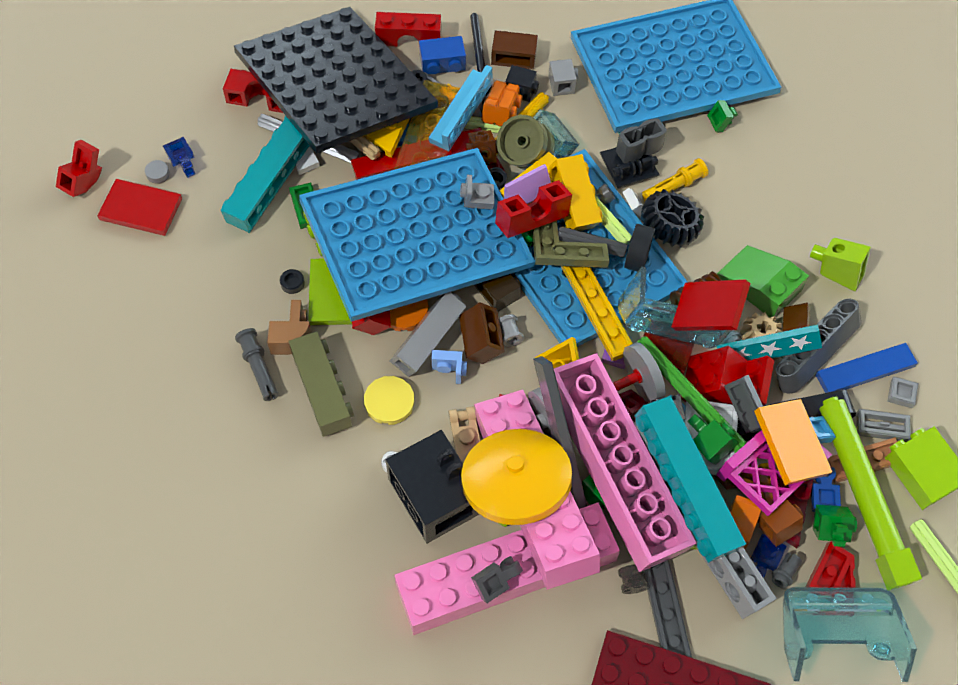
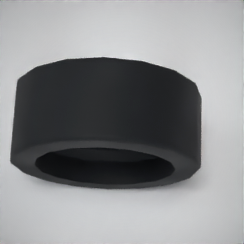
M636 224L624 268L643 273L655 228Z

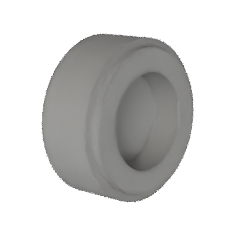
M161 160L151 161L145 167L146 177L152 183H162L169 177L168 166Z

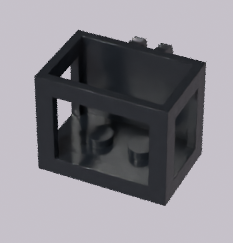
M442 429L385 459L388 480L426 544L480 515L472 508L465 497L461 478L463 462ZM455 514L454 516H452V517L446 519L445 521H443V522H441V523H439V524H437V525L435 526L436 523H438V522L444 520L445 518H447V517H449V516Z

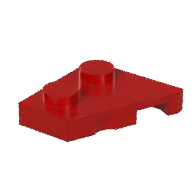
M832 541L826 543L805 587L850 617L854 616L857 612V607L853 606V591L856 590L853 575L855 569L854 555L842 547L834 546Z

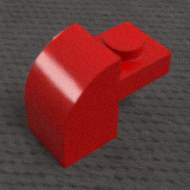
M83 140L75 141L72 162L58 167L56 188L72 197L86 193L97 182L102 171V167L97 165L99 149Z

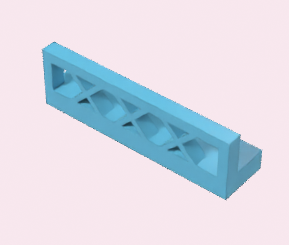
M486 65L482 72L474 69L471 71L429 136V143L450 151L493 84L492 67Z

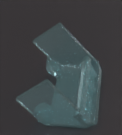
M645 267L640 268L618 300V312L628 328L636 332L642 331L702 345L705 348H714L732 331L674 330L671 326L678 306L645 298Z
M793 587L785 591L783 599L784 650L793 681L800 680L803 662L812 656L813 644H866L868 652L874 658L883 661H894L902 682L909 681L917 647L897 599L892 592L883 588Z

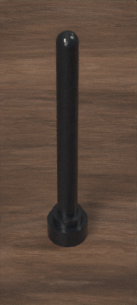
M472 13L470 20L477 71L482 72L485 68L479 16L477 13ZM491 85V87L489 88V90H488L487 93L485 94L486 96H488V94H489V92H490V90H491V88H492L493 85Z

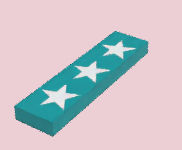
M818 325L716 346L717 349L730 346L746 360H752L764 356L776 358L821 349L822 343Z

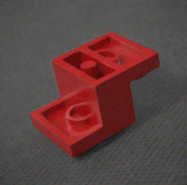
M730 346L690 356L685 377L708 401L733 405L724 386L749 375L762 405H766L774 360L769 356L746 360Z

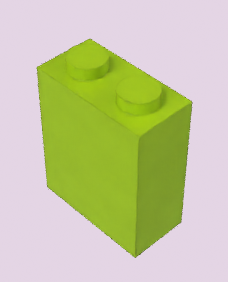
M935 426L926 431L924 428H920L910 435L911 440L906 443L903 439L889 447L891 452L885 457V460L890 461V467L921 510L958 489V457Z

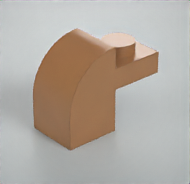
M291 300L289 321H269L267 343L271 355L292 354L289 340L312 333L310 322L307 321V309H303L301 300Z

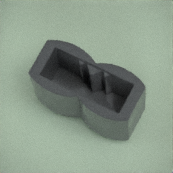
M657 118L649 119L639 127H629L619 134L616 153L623 163H628L631 160L634 162L635 159H640L643 155L655 154L663 148L667 129Z

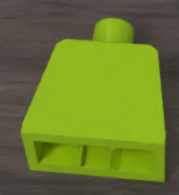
M833 238L827 248L815 244L810 253V258L822 262L820 270L822 276L856 292L865 275L871 247Z

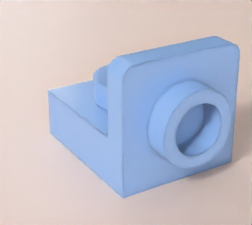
M432 350V370H437L441 373L456 371V384H461V376H466L467 361H462V352Z

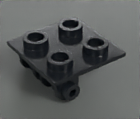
M617 147L600 152L617 188L660 175L655 165H658L656 156L643 155L640 159H635L634 162L631 160L628 163H623L616 153Z

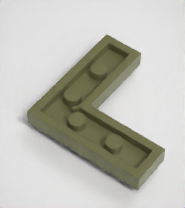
M557 221L532 229L535 265L608 268L609 255L606 243L561 242L558 236Z

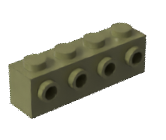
M317 331L289 340L291 353L322 436L325 437L352 427L350 418L354 417L353 409L350 402L345 403L342 397L346 395L342 381L337 382L334 376L338 374L334 360H328L326 354L330 353L326 340H320Z

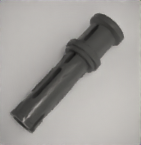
M254 328L244 329L235 336L236 342L240 343L242 347V357L246 362L250 363L263 400L271 401L268 391L271 392L274 400L279 396V392L263 359L265 351L262 346H259L256 338L257 331Z

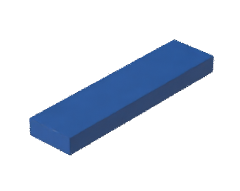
M903 343L819 370L816 373V377L824 392L828 393L847 390L914 368L918 362L907 343Z

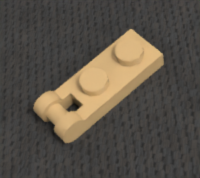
M474 406L466 407V410L457 411L456 409L448 410L455 451L463 463L471 449L480 442ZM468 420L469 426L459 427L458 421Z

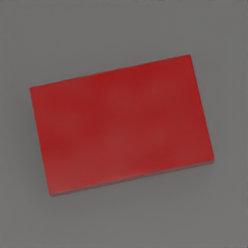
M115 179L97 216L101 221L165 236L182 201V196L179 193Z
M746 279L685 283L671 327L676 331L737 330L751 283Z

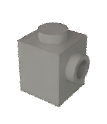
M572 60L550 61L548 77L553 96L575 94L578 70L573 68Z

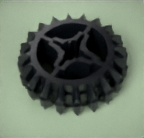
M665 189L661 192L655 191L654 194L646 199L642 206L640 220L643 221V225L655 228V240L660 239L663 244L667 242L671 247L676 244L679 247L689 245L698 238L704 225V216L701 214L702 209L696 207L697 202H691L689 197L682 196L681 192L677 194L673 189L670 192Z

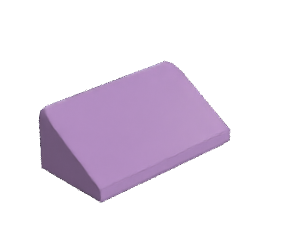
M545 164L505 184L504 199L519 194L527 204L534 201L539 187L551 183L547 166Z

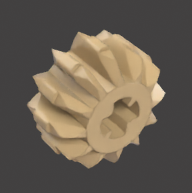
M766 311L761 316L755 312L751 318L747 317L744 320L743 326L740 329L741 340L783 332L781 331L782 323H775V316L768 318Z

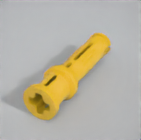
M697 158L693 164L679 168L677 173L670 178L644 190L642 197L646 201L655 191L661 192L665 189L670 192L672 189L675 191L682 186L689 187L698 178L707 177L709 174L708 168L702 159Z

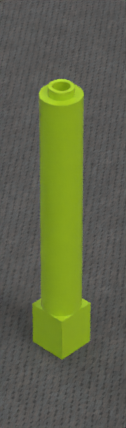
M838 397L824 400L822 402L823 406L819 410L836 436L832 442L879 558L875 561L887 591L921 580L922 576L910 547H904L845 400H838Z

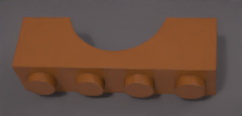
M741 472L739 474L746 483L753 484L751 473ZM714 475L726 490L738 488L730 479L723 482L717 475ZM759 475L760 485L771 486L769 476ZM761 492L762 498L771 506L774 503L773 494ZM786 499L769 516L763 511L760 512L759 528L777 547L803 530L804 515L796 504L792 505Z

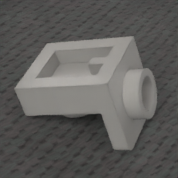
M467 174L465 183H461L460 197L464 198V207L493 209L494 184L473 183L472 175Z

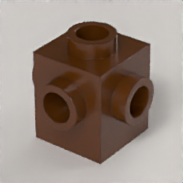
M491 130L468 133L469 143H466V151L478 148L486 165L497 162L496 154L499 152Z

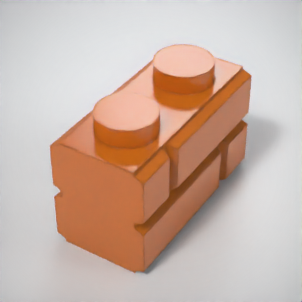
M497 80L494 82L483 104L482 121L484 123H495L497 126H502L509 118L516 116L517 108H520L523 97L519 95V85L510 83L507 85L506 82Z

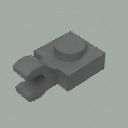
M509 556L500 563V567L493 562L471 577L482 600L485 603H489L508 590L510 587L507 581L519 575L523 570L519 562H514L513 558Z

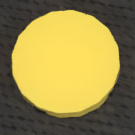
M383 376L374 380L367 387L364 394V406L368 416L375 422L395 425L404 421L411 414L414 406V392L405 380L395 376Z

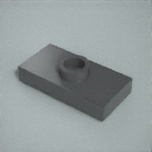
M749 375L725 385L724 387L745 433L760 428L754 411L759 407H763Z

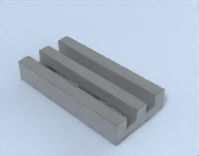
M865 409L857 411V432L859 436L881 439L896 437L897 441L903 439L904 442L911 439L910 415ZM865 418L904 423V425L890 424L889 422L866 421Z

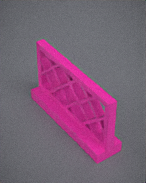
M762 430L730 457L716 474L723 482L730 479L767 516L805 482L789 484V488L778 487L777 477H781L779 470L775 468L774 458ZM821 444L828 460L832 454ZM757 458L768 459L769 469L758 468ZM741 472L751 473L753 484L746 483L739 474ZM759 475L770 476L771 486L760 485ZM761 492L773 494L774 503L771 506L762 498Z

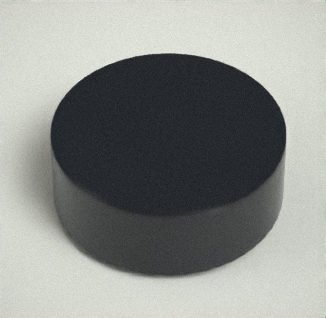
M289 269L283 272L280 276L282 290L288 294L300 292L305 285L303 274L296 269Z

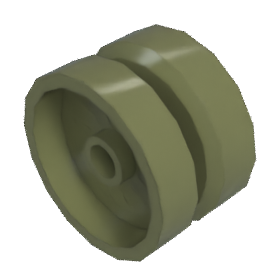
M521 114L513 116L504 122L498 131L496 143L502 159L522 170L529 168L546 153L554 154L555 140L550 128L531 116Z

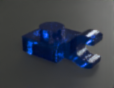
M184 137L163 145V149L173 167L180 164L187 178L195 175L190 159L194 158V155Z
M764 534L760 536L750 557L752 561L757 563L756 568L763 579L768 569L772 571L777 569L787 547L784 544L776 547Z

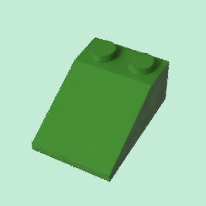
M749 245L743 248L717 273L722 281L746 279L751 283L746 300L763 313L766 311L769 318L776 317L803 290L809 277L808 274L791 261Z

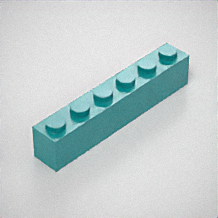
M286 115L280 127L273 132L268 144L261 149L256 161L248 167L246 175L236 184L234 192L229 199L224 201L220 210L226 223L248 233L251 232L310 146Z
M668 396L643 405L635 414L636 425L643 432L648 442L649 452L655 456L660 466L661 476L668 482L672 490L674 502L680 506L685 516L684 520L687 528L693 532L697 540L700 554L710 563L736 552L746 545V542L672 397Z

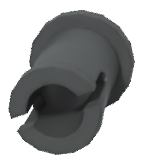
M787 553L779 568L772 572V582L780 588L790 586L793 583L792 577L802 564L801 558L794 553Z

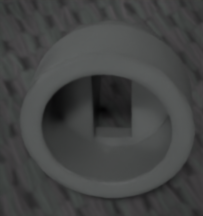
M603 184L596 191V196L600 198L599 200L603 204H608L616 199L606 184Z

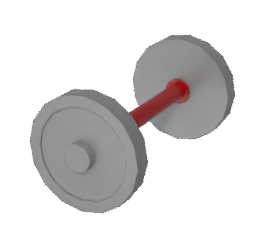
M638 342L625 347L623 357L628 375L612 382L616 390L619 391L633 384L640 396L648 403L655 399L664 398L666 391L663 376L651 353L643 344ZM539 387L529 392L528 400L543 433L552 438Z

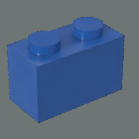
M462 36L419 40V55L424 73L437 74L466 70V54Z

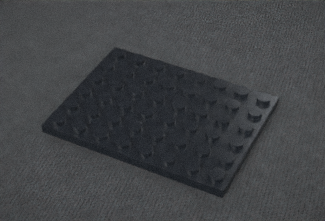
M351 7L342 8L338 11L234 45L235 54L316 154L438 108V100Z

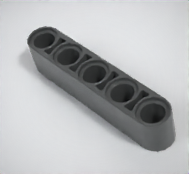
M849 298L839 301L819 321L817 325L821 337V349L786 355L778 363L775 371L779 388L783 393L792 394L799 391L861 326L859 303L856 300Z

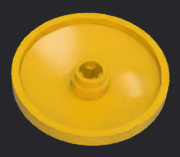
M510 429L484 438L471 449L462 467V486L469 504L483 517L506 525H524L540 521L559 509L567 499L571 489L572 468L569 457L563 447L551 437L528 429Z

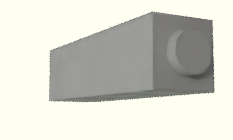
M451 292L442 294L390 359V362L406 376L409 377L414 374L466 308L461 298Z

